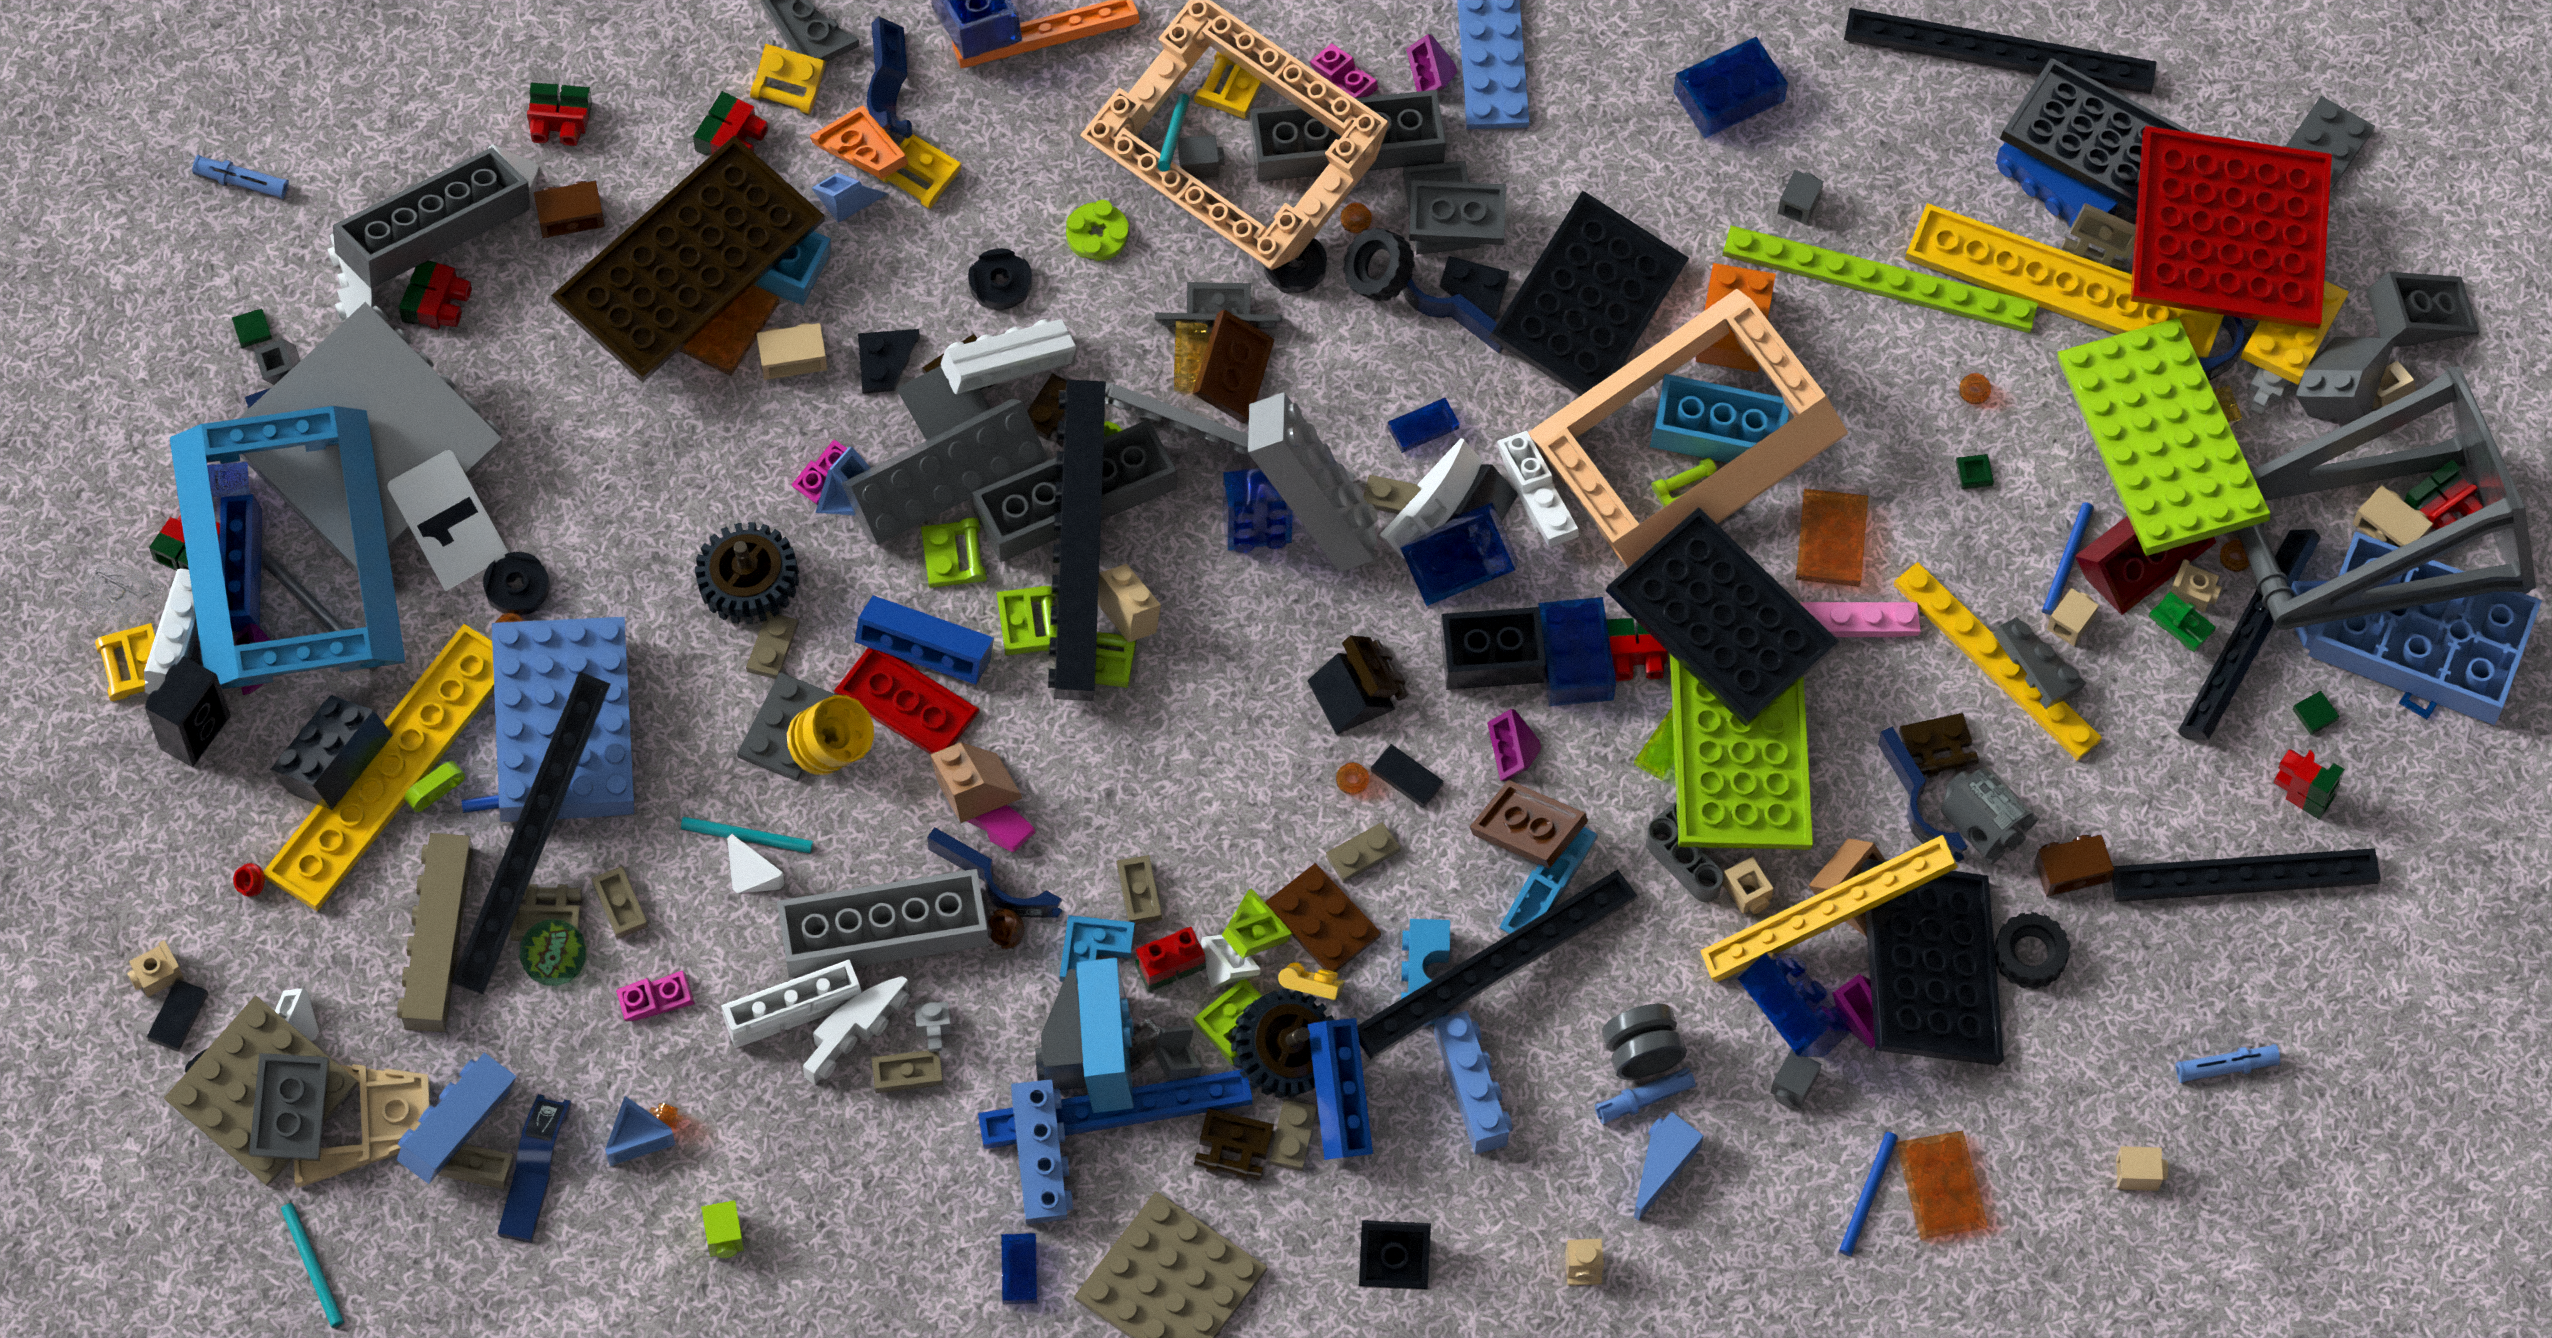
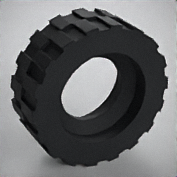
M1375 227L1371 230L1366 229L1362 231V234L1357 235L1353 243L1347 248L1348 252L1344 257L1343 273L1346 276V283L1357 294L1375 301H1388L1392 297H1397L1407 287V283L1413 275L1412 270L1415 262H1413L1414 252L1410 248V243L1404 240L1405 238L1401 235L1383 228ZM1384 249L1390 255L1389 266L1380 279H1372L1368 275L1369 262L1377 250Z
M2031 912V914L2020 913L2017 917H2011L2000 928L1994 946L1996 966L2000 969V974L2005 976L2010 983H2015L2021 988L2030 987L2038 989L2041 986H2049L2052 981H2056L2060 977L2061 972L2063 973L2070 954L2068 952L2070 943L2067 941V934L2065 930L2061 929L2060 924L2056 920H2051L2045 914L2043 916L2036 912ZM2024 937H2036L2042 940L2048 950L2046 960L2037 966L2023 964L2015 954L2017 942Z

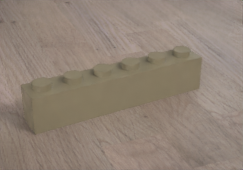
M430 833L428 845L423 844L421 863L425 865L424 875H418L416 892L417 895H420L419 906L414 905L412 910V925L415 926L414 936H409L407 942V956H411L409 967H404L402 974V986L406 987L405 997L399 998L397 1017L402 1018L406 1030L446 1032L453 986L452 979L455 973L473 854L471 838L467 835Z

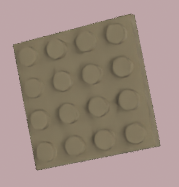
M255 995L169 1091L164 1100L262 1183L268 1186L292 1159L258 1158L249 1155L259 1053L328 1057L330 1059L324 1123L357 1087L359 1082Z
M1155 1191L1074 1295V1300L1130 1338H1216L1265 1274L1267 1266Z

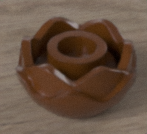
M998 909L993 912L994 915L988 921V925L992 930L991 939L995 944L1000 945L1001 949H1014L1023 939L1025 933L1024 923L1021 917L1014 911Z

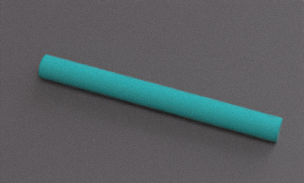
M1185 93L1179 94L1160 154L1157 167L1162 172L1170 169L1190 97Z
M684 816L681 821V830L728 838L733 834L741 841L811 854L814 844L812 840Z
M288 1203L281 1207L282 1214L330 1326L334 1328L343 1324L344 1320L293 1203Z

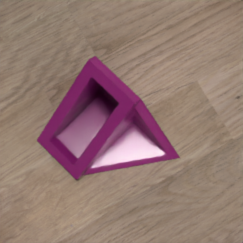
M1859 973L1832 992L1840 1023L1871 1049L1875 1047L1871 983L1869 978Z

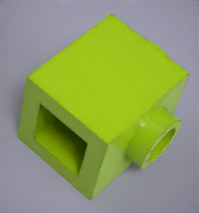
M735 1200L701 1206L710 1257L729 1258L735 1256L737 1252L744 1251Z

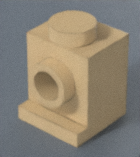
M2398 360L2386 366L2372 406L2373 410L2376 408L2380 409L2416 391L2414 379Z
M2183 559L2171 592L2186 604L2192 602L2196 606V610L2205 613L2209 603L2216 604L2222 587L2216 585L2219 576L2189 564L2190 561Z
M1753 857L1727 869L1723 874L1722 885L1727 889L1742 914L1750 910L1753 914H1757L1770 905L1769 900L1772 898L1774 888ZM1751 889L1753 892L1747 895L1744 890Z
M165 940L159 942L158 947L129 961L132 970L127 972V975L135 990L137 991L142 988L147 997L173 985L176 979H184L180 967Z
M1602 1238L1567 1240L1565 1250L1567 1286L1602 1284L1604 1266Z

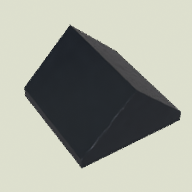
M1482 464L1470 489L1446 524L1487 545L1518 497V493L1492 464Z
M1337 653L1307 680L1336 735L1395 710L1390 698L1369 696L1361 685V679L1357 671L1348 661L1347 654Z
M1362 1220L1359 1286L1428 1289L1431 1223Z

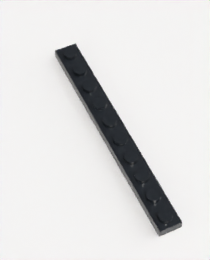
M1854 8L1849 10L1844 37L1846 41L2039 75L2050 58H2053L2104 86L2148 94L2152 92L2157 63L2151 60Z
M579 671L452 979L453 984L484 995L611 683Z
M1617 869L1357 1025L1360 1046L1370 1060L1630 904L1635 900L1637 894Z

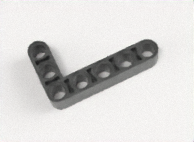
M1674 802L1649 824L1646 847L1697 900L1712 902L1719 896L1721 891L1722 871L1699 847H1678L1677 804ZM1656 834H1664L1669 839L1661 841L1654 836ZM1687 857L1692 862L1689 864L1680 863L1677 860V858ZM1709 880L1713 882L1714 886L1705 887L1700 884V881Z

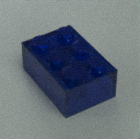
M931 0L934 12L963 59L976 57L980 54L1022 41L1018 11L1011 0Z
M1756 36L1676 73L1673 93L1705 139L1785 102L1788 82Z
M1255 468L1223 472L1222 518L1227 550L1247 553L1255 547L1267 546L1269 549H1280L1285 547L1286 544L1292 543L1293 511L1262 470Z
M1603 597L1538 603L1546 658L1545 684L1549 707L1614 701L1616 680Z
M1765 952L1737 979L1798 1057H1824L1853 1032L1846 1024L1848 1022L1847 1016L1837 1006L1833 1007L1828 1001L1826 989L1818 981H1813L1806 973L1808 968L1800 957L1795 954Z

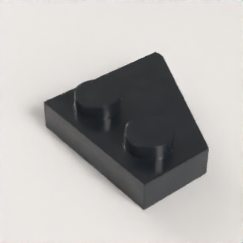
M1448 256L1440 287L1451 296L1461 294L1495 321L1510 272Z
M919 329L858 333L863 394L895 391L900 381V376L909 362L911 352L920 338Z

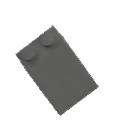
M2388 272L2366 289L2380 337L2393 338L2395 340L2394 347H2406L2479 333L2462 277Z
M2334 337L2305 369L2296 393V397L2307 415L2312 418L2359 419L2369 414L2395 340L2385 337Z
M1075 969L1068 970L1042 1031L1041 1048H1035L1037 1081L1052 1079L1053 1089L1086 1088Z

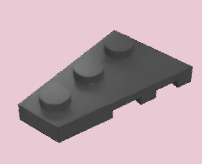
M761 0V5L789 49L793 52L828 62L859 47V39L852 34L848 35L839 28L836 21L821 14L809 0Z
M2018 617L2000 625L1993 634L2011 661L2022 666L2028 675L2025 677V681L2030 688L2037 687L2043 697L2040 702L2045 709L2077 694L2085 686L2086 682L2078 675L2077 671L2067 665L2055 654L2054 649L2050 645L2044 643L2032 632L2030 626Z

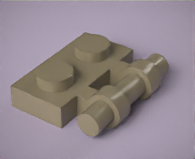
M2084 203L2070 229V234L2079 239L2075 241L2065 237L2061 244V249L2121 270L2123 262L2114 257L2117 254L2128 259L2134 249L2136 225ZM2092 243L2105 250L2100 252L2088 246Z
M529 884L523 898L526 904L520 906L510 930L511 941H533L532 937L540 938L543 930L549 933L552 922L556 926L563 925L564 929H568V931L575 930V937L577 942H579L580 907L567 904L568 901H581L582 889L569 888L568 884H558L557 887H538V884ZM538 901H556V905L537 904Z

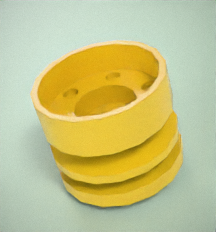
M833 695L799 712L790 722L787 732L788 749L793 760L803 770L814 775H828L863 758L871 749L874 739V725L868 710L859 701L847 695Z

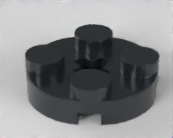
M1313 238L1299 257L1295 259L1296 261H1303L1300 267L1289 266L1290 262L1273 270L1264 266V272L1269 282L1283 293H1302L1315 288L1324 279L1327 266L1326 251L1317 239Z
M997 248L982 253L979 256V260L974 265L972 264L969 269V289L972 296L983 307L996 310L1015 307L1027 299L1028 293L1031 290L1032 272L1030 265L1024 258L1022 260L1015 255L1014 251L1009 249ZM997 274H1002L1005 279L1009 278L1003 284L994 283L992 280L996 279Z
M510 552L504 554L505 558L497 562L494 560L490 563L484 573L483 587L488 603L497 611L515 616L535 612L547 598L550 588L547 571L541 565L540 560L532 554ZM516 578H521L522 584H524L521 588L512 589L508 585L509 582H515Z

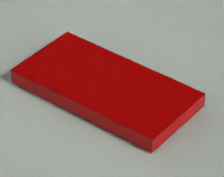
M869 647L834 690L836 695H847L859 701L868 710L871 718L928 754H933L955 745L980 713L979 708L899 658Z

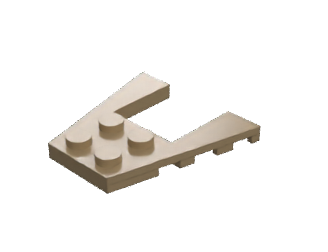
M356 1064L352 1066L340 1065L359 1082L357 1086H360L362 1144L321 1148L320 1161L294 1160L296 1188L399 1154L401 1149L398 1146L399 1140L408 1129L411 1128L413 1131L417 1129L421 1124L418 1122L419 1118L431 1105L428 1074L385 1069V1071L367 1069L366 1066Z

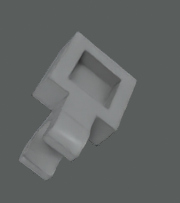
M2259 367L2249 388L2257 392L2250 411L2262 415L2270 398L2279 402L2288 384V380Z
M948 1001L915 1004L917 1037L927 1036L929 1052L942 1051L941 1035L951 1034Z

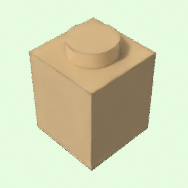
M2071 588L2050 616L2047 630L2075 646L2095 619L2099 605L2088 594L2079 593Z
M2120 1147L2116 1157L2117 1189L2158 1191L2162 1181L2168 1178V1161L2162 1160V1148Z

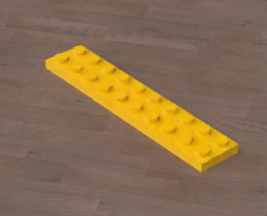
M1929 203L1925 206L1905 256L1907 261L1995 292L2038 303V307L2115 334H2122L2179 317L2198 360L2200 357L2208 358L2224 315L2132 302L2130 301L2132 274Z
M465 624L460 627L384 721L386 727L393 734L392 737L333 810L318 804L265 868L263 872L266 880L315 911H319L406 802L404 796L410 787L428 775L493 694V645L490 639Z

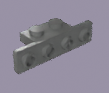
M1187 282V313L1155 312L1154 319L1161 320V326L1180 327V321H1193V327H1212V321H1215L1217 313L1225 309L1245 322H1257L1256 328H1276V322H1282V315L1250 314L1251 283Z

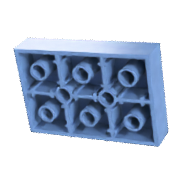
M2355 531L2338 577L2399 547ZM2432 560L2377 587L2464 571ZM2491 592L2320 623L2308 656L2495 725L2505 704L2542 600L2521 592Z
M625 617L492 623L500 822L518 821L579 671L611 683V686L556 819L634 814Z

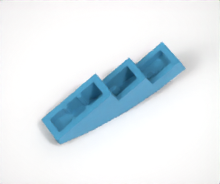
M1583 827L1550 869L1538 864L1536 870H1532L1499 928L1511 934L1551 910L1586 858L1598 837L1597 833Z

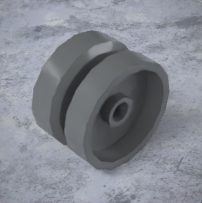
M1657 1003L1632 1008L1612 1018L1603 1026L1601 1034L1606 1048L1613 1052L1611 1062L1617 1077L1623 1080H1636L1661 1073L1679 1064L1686 1057L1687 1049L1682 1036L1675 1032L1677 1022L1670 1006Z

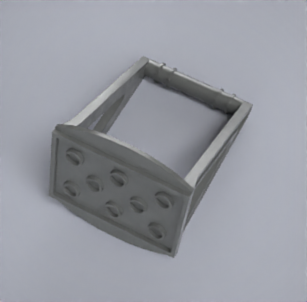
M2454 366L2448 367L2442 375L2424 388L2251 470L2264 501L2435 471L2451 460H2454L2458 466H2466L2472 484L2478 487L2476 494L2484 507L2295 598L2292 588L2287 586L2288 578L2285 573L2281 572L2264 532V522L2233 531L2235 537L2239 538L2257 580L2256 589L2259 594L2263 595L2262 603L2270 611L2275 626L2278 629L2287 630L2491 592H2523L2526 594L2536 588L2525 505L2460 366L2455 368ZM2452 402L2457 433L2451 439L2432 446L2321 465ZM2490 533L2493 534L2506 563L2499 566L2377 587Z

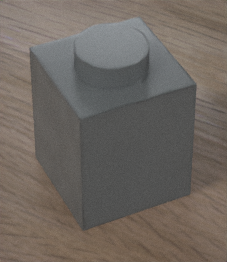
M1216 135L1178 138L1180 168L1196 179L1219 177V166H1224L1225 162L1223 147H1217Z
M1794 170L1780 198L1778 214L1807 225L1821 197L1824 181L1811 173H1802Z
M285 339L254 349L263 380L273 385L300 362L296 345Z
M1791 1049L1773 1080L1770 1093L1775 1095L1774 1098L1777 1102L1786 1107L1794 1105L1801 1108L1819 1076L1822 1064Z

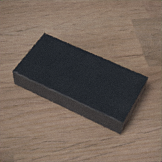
M1392 744L1371 766L1372 773L1422 808L1439 791L1444 782Z
M176 979L147 1035L148 1041L179 1052L208 996V991Z

